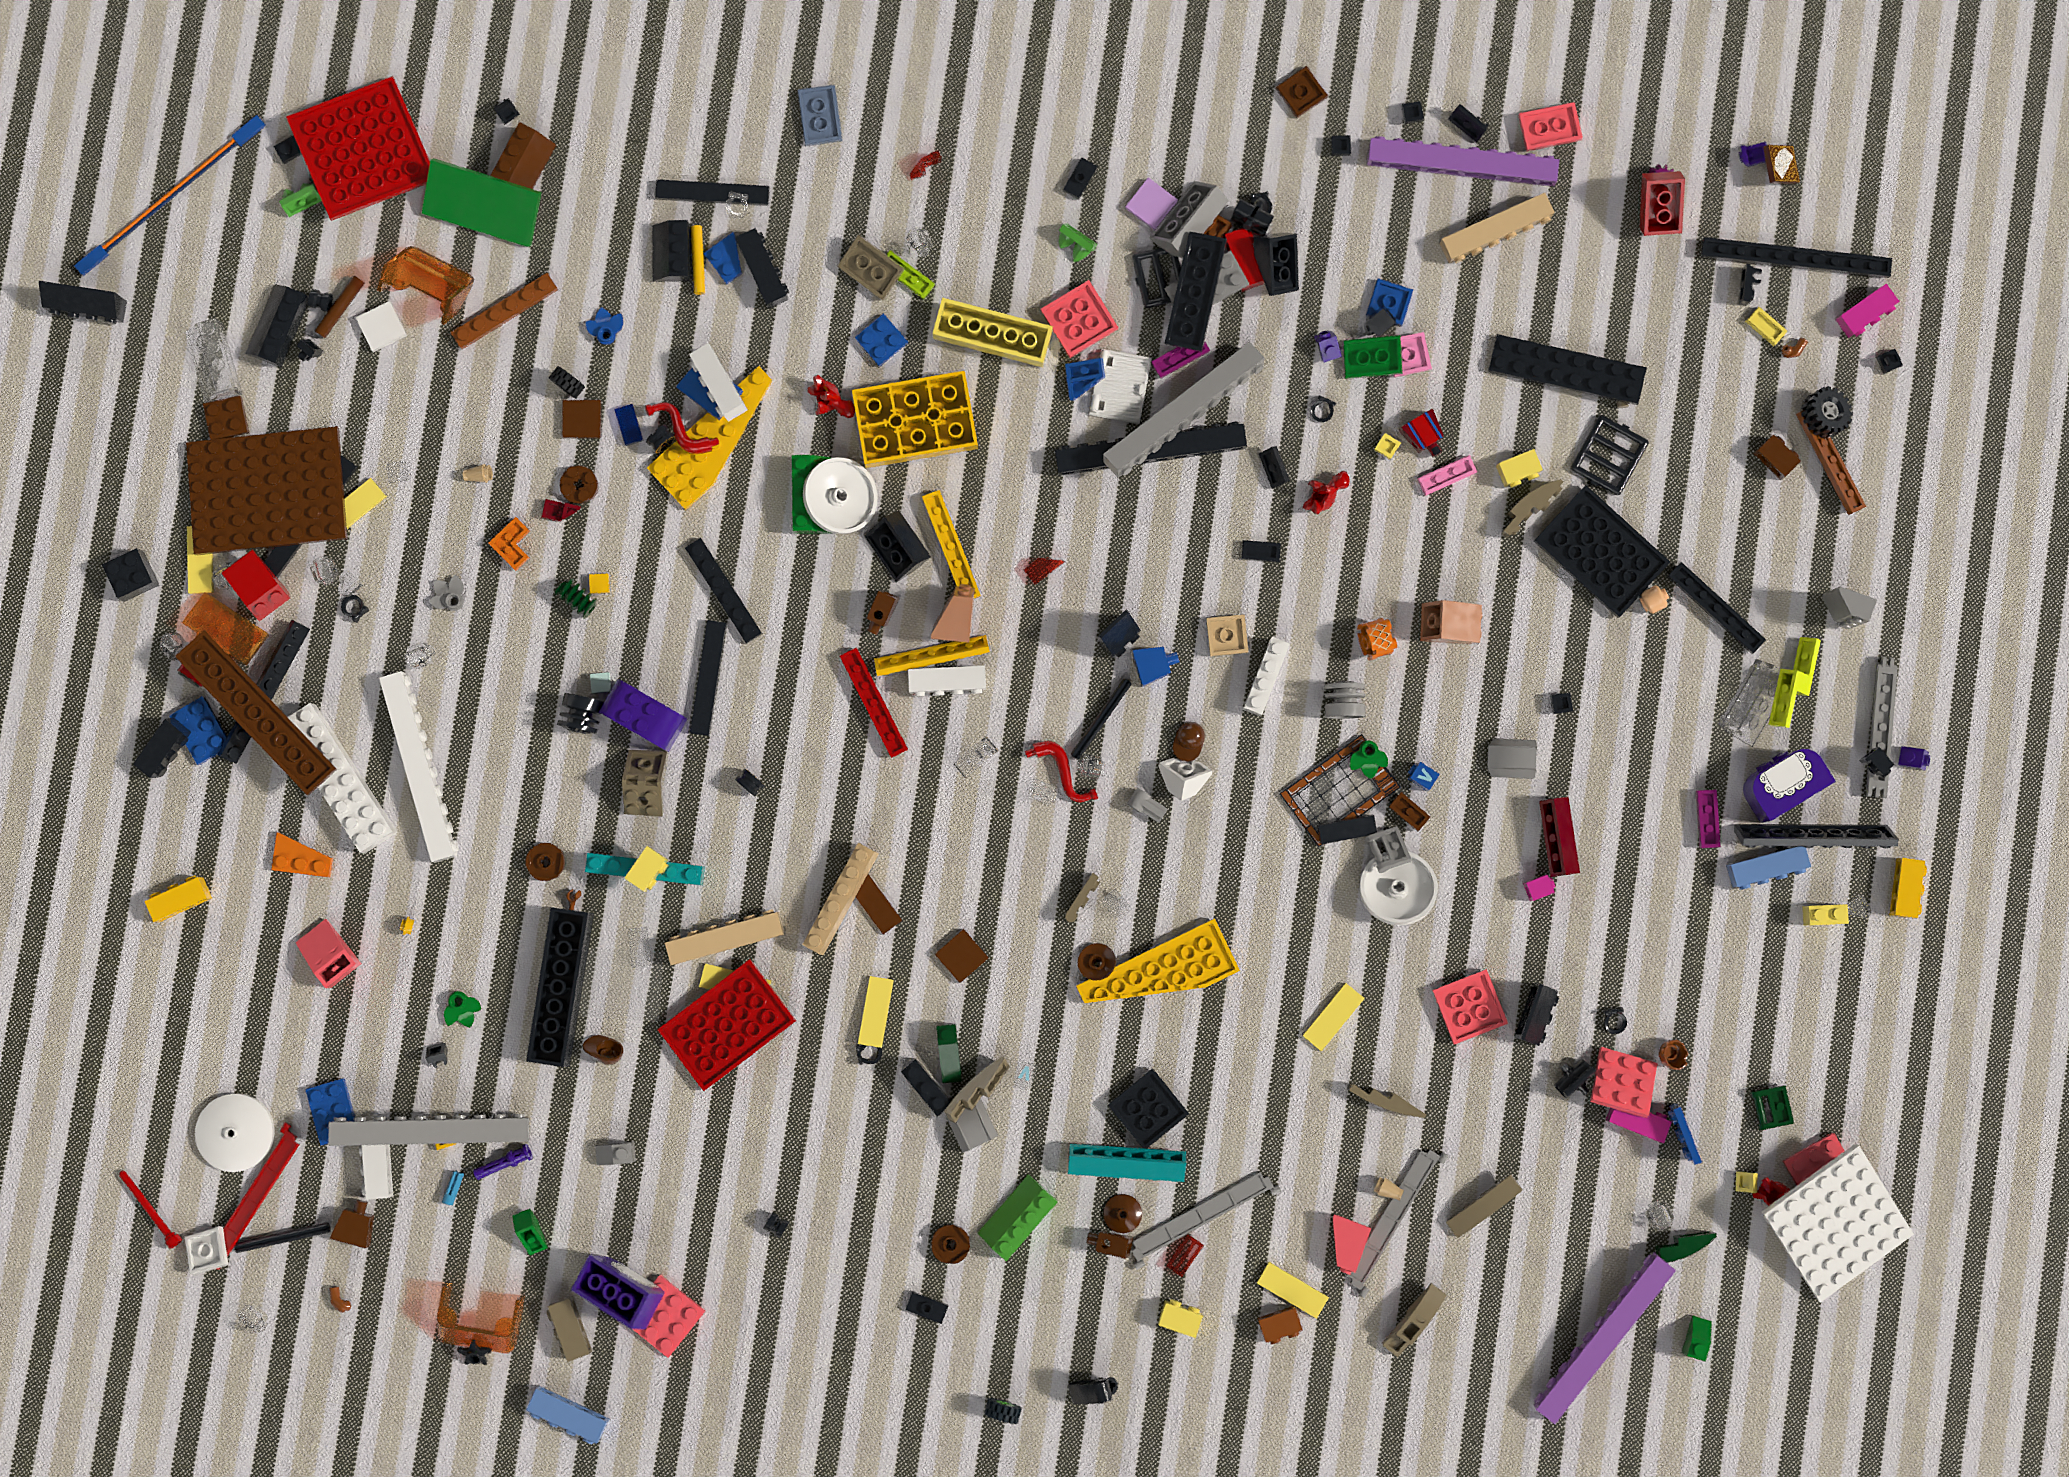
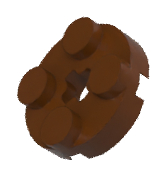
M585 466L569 467L560 479L561 493L573 504H585V502L591 501L599 489L597 477L592 470ZM582 480L584 487L576 490L575 482Z
M540 843L534 846L526 856L527 870L535 879L540 881H551L558 878L565 867L563 851L551 843ZM545 856L551 861L550 865H547L546 868L540 863L541 860L545 859Z
M955 1224L944 1225L935 1232L932 1239V1252L940 1262L957 1264L968 1255L970 1238L962 1227ZM948 1239H950L951 1241H956V1243L954 1244L955 1249H952L951 1247L948 1249L946 1248V1245L948 1244Z

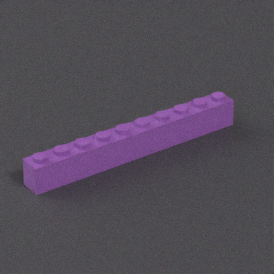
M1376 136L1371 138L1369 142L1367 165L1554 187L1558 178L1559 159H1554L1553 156L1549 155L1535 157L1536 155L1531 153L1518 155L1513 151L1500 153L1495 149L1483 151L1477 147L1465 149L1460 148L1459 145L1447 147L1442 146L1440 143L1423 144L1422 141L1417 140L1404 142L1400 138L1386 140L1385 137Z
M1653 1253L1652 1256L1648 1255L1643 1261L1644 1266L1641 1270L1634 1272L1628 1286L1625 1285L1620 1290L1618 1299L1612 1301L1607 1307V1313L1603 1317L1600 1316L1594 1325L1596 1327L1592 1332L1589 1331L1585 1334L1579 1348L1576 1347L1571 1352L1570 1360L1560 1366L1558 1375L1548 1381L1547 1389L1544 1393H1539L1535 1398V1409L1552 1423L1556 1424L1676 1272L1670 1264L1657 1254Z

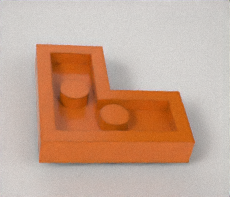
M517 517L489 542L515 571L530 558L517 545L530 532Z

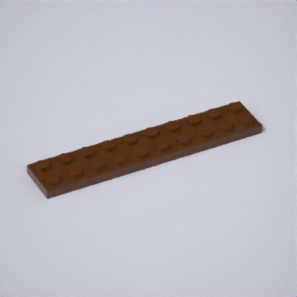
M205 630L175 655L184 667L307 796L337 770Z

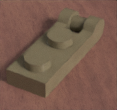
M1094 873L1091 874L1067 911L1065 919L1068 922L1076 920L1077 910L1079 907L1084 908L1089 900L1086 896L1090 890L1094 892L1100 882L1097 880L1099 877Z

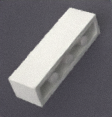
M709 343L689 354L692 359L690 365L695 372L699 371L701 376L698 379L703 387H708L707 395L712 403L716 401L718 406L715 409L720 417L724 416L729 422L748 410Z
M1275 637L1270 638L1244 704V711L1257 716L1263 714L1290 643Z
M985 665L908 669L909 693L913 694L914 697H924L925 693H933V696H943L944 692H952V695H963V691H971V694H982V690H986Z
M360 1145L359 1154L363 1158L360 1171L361 1175L364 1176L362 1194L365 1195V1199L392 1197L393 1183L390 1145Z

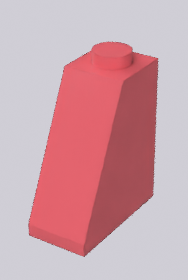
M1334 1214L1333 1227L1337 1266L1340 1267L1339 1271L1351 1275V1272L1356 1273L1371 1227Z

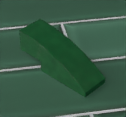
M1706 1231L1673 1236L1674 1244L1655 1246L1656 1254L1667 1263L1686 1258L1710 1244L1717 1237V1233Z

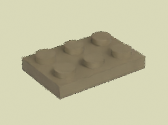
M861 235L856 237L837 266L881 300H885L905 268Z

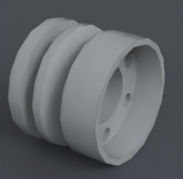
M1336 681L1331 684H1325V690L1333 691V693L1325 694V698L1333 699V703L1325 705V718L1355 719L1366 717L1365 704L1357 702V699L1365 697V693H1356V691L1364 690L1365 684L1354 681Z

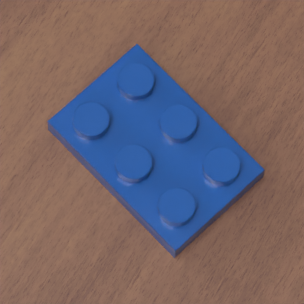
M204 696L169 715L170 718H175L191 731L186 746L197 765H201L218 755L227 735Z
M345 1078L305 1089L320 1146L329 1143V1122L334 1121V1118L346 1117V1121H354L355 1115Z
M1676 1103L1669 1105L1670 1111L1667 1113L1670 1121L1677 1126V1129L1674 1131L1678 1141L1684 1145V1148L1681 1149L1685 1159L1688 1162L1691 1161L1694 1165L1702 1163L1681 1107Z

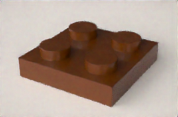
M239 395L203 403L210 440L231 438L250 433L242 396Z

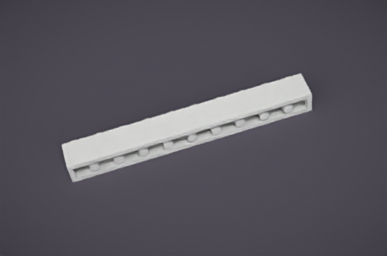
M402 671L380 677L379 680L431 862L436 863L456 857V851H459L458 844L451 835L453 827L446 817L448 809L446 804L442 803L441 796H443L441 786L437 785L436 782L438 774L430 761L432 759L431 750L426 747L427 735L425 730L421 729L420 723L422 718L419 711L416 712L415 708L417 700L414 693L410 691L409 686H412L409 675Z

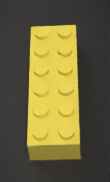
M942 297L932 335L933 339L1043 367L1053 326Z

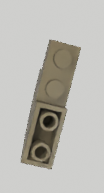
M1560 479L1542 485L1521 499L1507 513L1512 520L1501 534L1506 538L1510 535L1515 536L1521 528L1519 526L1521 521L1524 520L1526 522L1533 514L1530 510L1536 514L1540 510L1544 512L1550 505L1548 500L1552 495L1556 497L1563 489L1560 486L1564 481Z
M1430 1283L1406 1311L1407 1315L1386 1337L1382 1345L1398 1357L1424 1331L1447 1295L1433 1283Z

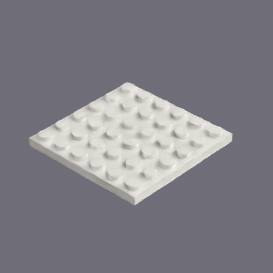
M1856 1143L1761 1211L1819 1302H1822L1914 1235L1860 1146Z

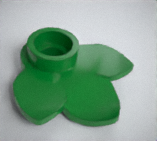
M1370 740L1364 741L1360 745L1359 751L1353 753L1350 759V769L1357 770L1361 768L1363 774L1369 779L1376 775L1378 766H1388L1387 755L1383 751L1378 750L1377 744ZM1366 747H1370L1372 749V752L1370 754H1367L1365 752Z
M456 991L449 996V1005L444 1010V1019L448 1026H451L458 1020L462 1025L470 1028L474 1023V1012H478L482 1008L476 998L467 997L464 992ZM457 997L462 999L461 1004L456 1003Z

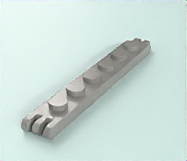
M1882 656L1880 664L1876 666L1869 752L1873 748L1880 747L1890 759L1898 667L1894 665L1893 657H1889L1888 665H1886L1887 657ZM1868 770L1866 797L1872 796L1873 789L1874 797L1879 798L1881 790V798L1886 799L1889 774L1882 778L1880 775H1874Z

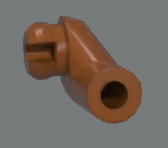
M1800 337L1795 346H1783L1781 353L1785 358L1799 357L1808 341Z
M339 1286L329 1288L331 1305L341 1313L349 1311L351 1303L340 1298Z

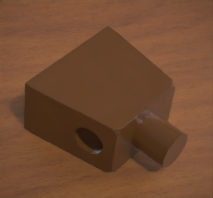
M884 590L878 591L867 616V619L871 621L867 628L868 632L877 635L881 626L885 627L888 625L900 600L899 597ZM878 611L883 613L882 619L878 617Z
M356 1199L354 1209H344L330 1239L364 1249L370 1247L374 1215L365 1213L368 1202Z
M1102 1230L1099 1234L1089 1232L1086 1244L1096 1246V1252L1125 1259L1130 1256L1134 1237ZM1105 1239L1109 1240L1110 1246L1105 1244Z

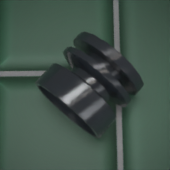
M564 693L562 705L570 710L569 713L560 712L559 715L566 717L567 721L558 720L557 725L576 733L597 734L598 729L590 727V723L599 725L600 722L593 719L592 714L600 715L599 710L604 702L585 696Z

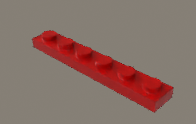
M857 647L840 655L891 759L907 751L908 748Z

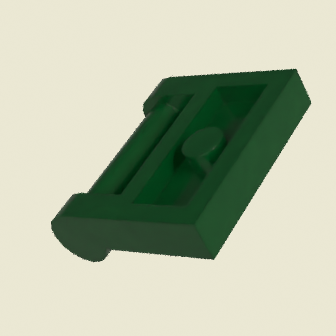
M1786 1085L1750 1092L1756 1107L1759 1131L1794 1124ZM1762 1096L1767 1097L1772 1122H1767Z

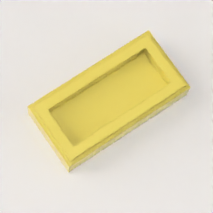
M1757 307L1745 321L1773 346L1787 332L1784 327L1760 307Z

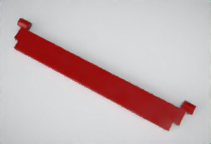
M287 1122L280 1129V1132L284 1134L223 1228L227 1257L300 1145L295 1141L297 1136L289 1131L291 1125Z

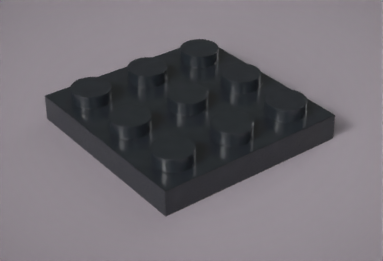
M1153 1068L1108 1104L1143 1149L1150 1147L1189 1115V1112Z

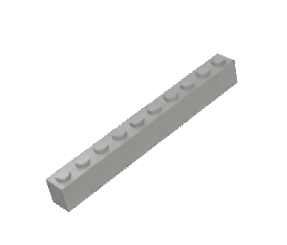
M1250 342L1105 452L1103 454V462L1117 478L1127 475L1133 466L1144 462L1151 452H1157L1164 442L1171 441L1177 432L1181 429H1187L1194 419L1201 418L1206 410L1210 407H1215L1220 402V399L1231 395L1238 385L1245 384L1254 373L1258 374L1264 367V356Z
M493 1114V1118H486V1115H474L472 1119H466V1115H454V1119H446V1115L434 1116V1119H426V1116H414V1120H406V1116H394V1120H386V1117H374V1121H366V1117H354V1121H346V1117L334 1118V1121L329 1122V1146L529 1142V1117H525V1114H513V1118H505V1114Z

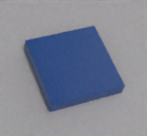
M1377 279L1366 316H1371L1380 307L1385 305L1396 318L1395 325L1402 327L1414 290Z

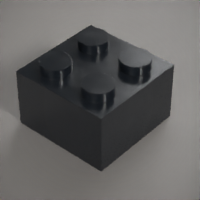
M138 548L102 564L117 599L124 602L160 586L145 552Z

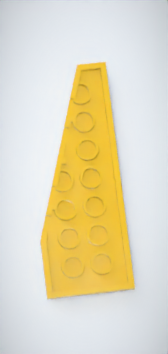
M760 366L737 385L743 390L740 397L748 409L746 412L729 422L724 416L718 420L710 413H706L686 432L692 440L708 437L710 440L717 437L719 445L713 446L711 452L691 454L681 449L676 441L647 467L685 510L715 484L721 470L726 465V461L744 433L748 422L753 417L757 406L770 387L772 379Z
M1214 918L1116 966L1107 978L1099 981L1087 980L1076 987L1083 1002L1092 1003L1206 988L1239 972L1240 969Z

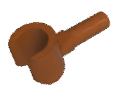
M573 889L567 893L566 898L570 904L569 910H574L575 902L581 897L580 890L575 895L573 894Z

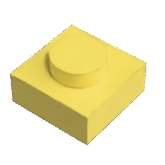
M1384 433L1374 450L1390 460L1401 442Z
M1736 1171V1191L1757 1193L1758 1173Z

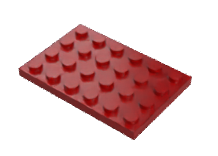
M749 959L661 1026L658 1031L701 1089L706 1091L797 1020L753 961Z

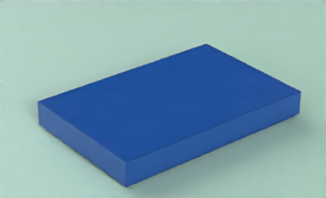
M691 368L676 388L716 419L720 420L722 417H720L715 409L718 406L716 401L712 403L707 395L709 389L707 386L703 387L698 379L701 376L699 371L695 372ZM733 383L737 392L741 395L743 390Z

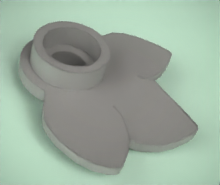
M454 575L449 583L442 580L434 581L436 596L429 600L432 606L437 609L460 610L464 605V598L462 596L464 585L461 579ZM454 598H457L458 600L456 605H452V600Z

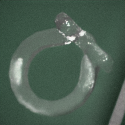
M730 191L728 194L729 199L725 204V210L732 218H742L748 210L746 201L748 194ZM735 198L740 199L744 206V210L740 214H735L730 209V203Z

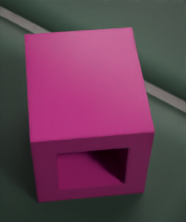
M1543 875L1523 883L1530 901H1535L1555 893L1553 889L1555 888V883L1552 877H1548V875Z

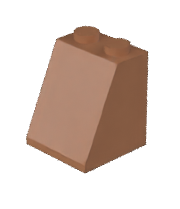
M961 584L954 588L933 625L931 639L969 642L972 629L975 588H971L967 584Z
M1447 600L1422 603L1420 641L1455 644L1480 643L1482 636V605Z

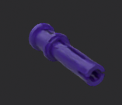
M524 1144L522 1148L508 1151L506 1156L473 1169L475 1178L480 1180L509 1166L516 1167L518 1163L532 1160L531 1149L528 1144Z

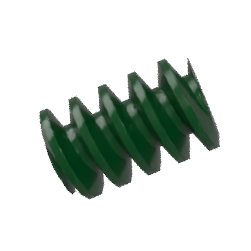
M574 578L564 581L556 589L555 595L560 594L559 598L565 600V604H572V610L577 609L578 615L583 614V619L587 618L595 609L597 598L590 600L592 594L584 595L585 588L579 591V583L573 586Z

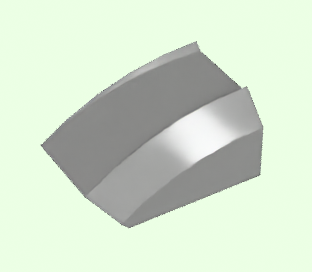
M1493 739L1488 746L1487 769L1491 776L1534 779L1537 756L1536 740Z
M981 1098L973 1110L965 1108L956 1123L948 1119L963 1153L998 1136Z

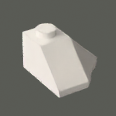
M1177 758L1165 760L1158 765L1168 791L1180 800L1195 796L1213 772L1201 762L1182 763Z

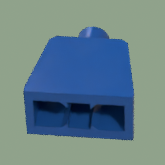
M1164 647L1132 651L1142 687L1171 673L1169 666L1179 663L1177 652L1166 655Z

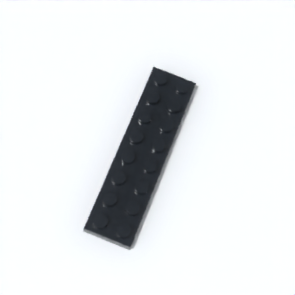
M1497 334L1488 372L1638 406L1647 367Z
M1734 824V833L1742 845L1748 848L1756 846L1774 848L1775 846H1784L1786 848H1793L1794 846H1803L1805 848H1813L1814 846H1822L1824 848H1832L1833 846H1841L1843 848H1852V846L1891 848V846H1898L1899 842L1898 837L1888 825Z

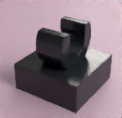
M509 98L503 99L502 103L496 104L495 108H493L504 125L520 115Z
M310 339L300 340L297 344V347L302 350L298 354V358L303 362L305 360L309 361L311 358L320 357L324 352Z
M1896 349L1876 357L1883 374L1903 366Z
M446 1043L427 1047L426 1049L427 1063H432L434 1068H437V1062L441 1060L444 1062V1065H447L448 1048Z

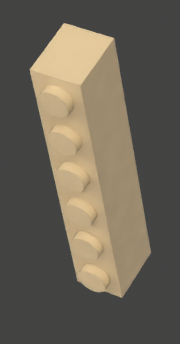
M1543 193L1444 237L1439 244L1448 263L1455 262L1456 264L1465 260V256L1472 254V256L1477 255L1487 246L1492 248L1500 244L1499 241L1505 238L1510 240L1516 237L1518 232L1523 231L1526 233L1532 230L1534 225L1538 223L1544 225L1550 222L1555 212L1546 193Z
M860 843L856 845L804 940L803 946L818 954H825L879 853Z
M772 909L762 912L763 916L755 918V914L743 917L744 921L739 923L736 920L725 922L724 927L718 928L717 925L707 927L706 932L699 933V930L688 932V937L681 938L680 935L670 937L669 942L665 943L670 965L785 935L779 912L774 913Z

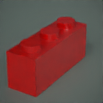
M1242 228L1225 234L1224 238L1227 239L1226 248L1228 252L1231 251L1250 284L1241 289L1242 292L1264 285L1254 257V247L1252 244L1254 243L1252 233Z

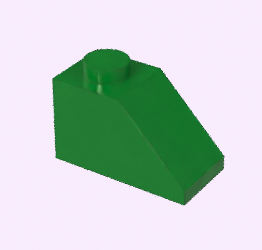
M530 1208L512 1215L515 1234L529 1255L548 1248L539 1222Z
M1692 1315L1681 1353L1706 1362L1711 1346L1712 1321Z

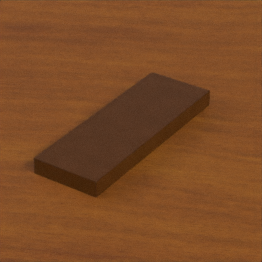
M867 874L855 897L884 935L903 920L870 875Z

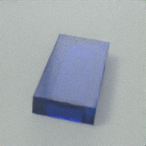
M633 404L614 409L625 446L644 441Z

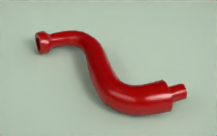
M661 402L654 405H645L648 416H652L654 412L661 410L667 411L670 414L675 438L678 445L684 451L691 454H703L711 452L713 446L719 445L717 437L710 440L708 437L697 440L690 439L685 431L679 411L671 403Z
M1053 741L1036 742L1032 744L1033 748L1025 751L1027 758L1034 755L1037 758L1046 755L1054 757L1063 790L1072 801L1081 803L1090 799H1098L1095 788L1090 789L1085 794H1077L1074 791L1068 757L1065 750L1058 743Z

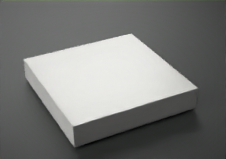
M390 301L356 317L372 352L408 336Z
M218 1226L185 1237L190 1275L194 1276L228 1265L223 1227Z

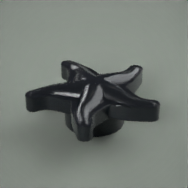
M472 1340L467 1348H457L458 1353L466 1356L465 1365L479 1364L480 1362L483 1365H487L485 1354L491 1353L492 1350L489 1347H478L475 1340Z

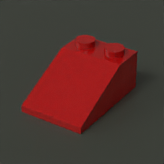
M253 549L221 572L259 622L290 599L289 591Z

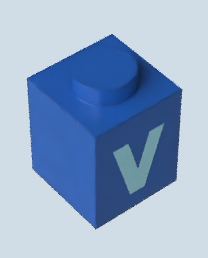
M1419 762L1417 765L1413 764L1409 769L1408 774L1410 776L1408 780L1425 791H1429L1440 774Z

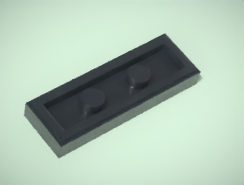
M1373 814L1317 825L1321 845L1377 833L1375 816Z

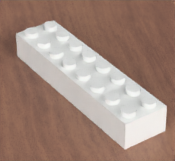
M309 703L290 715L288 718L337 768L318 788L360 853H367L398 833L315 704Z

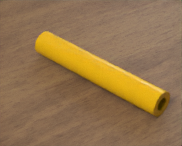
M693 225L691 226L694 294L703 295L705 294L702 226Z

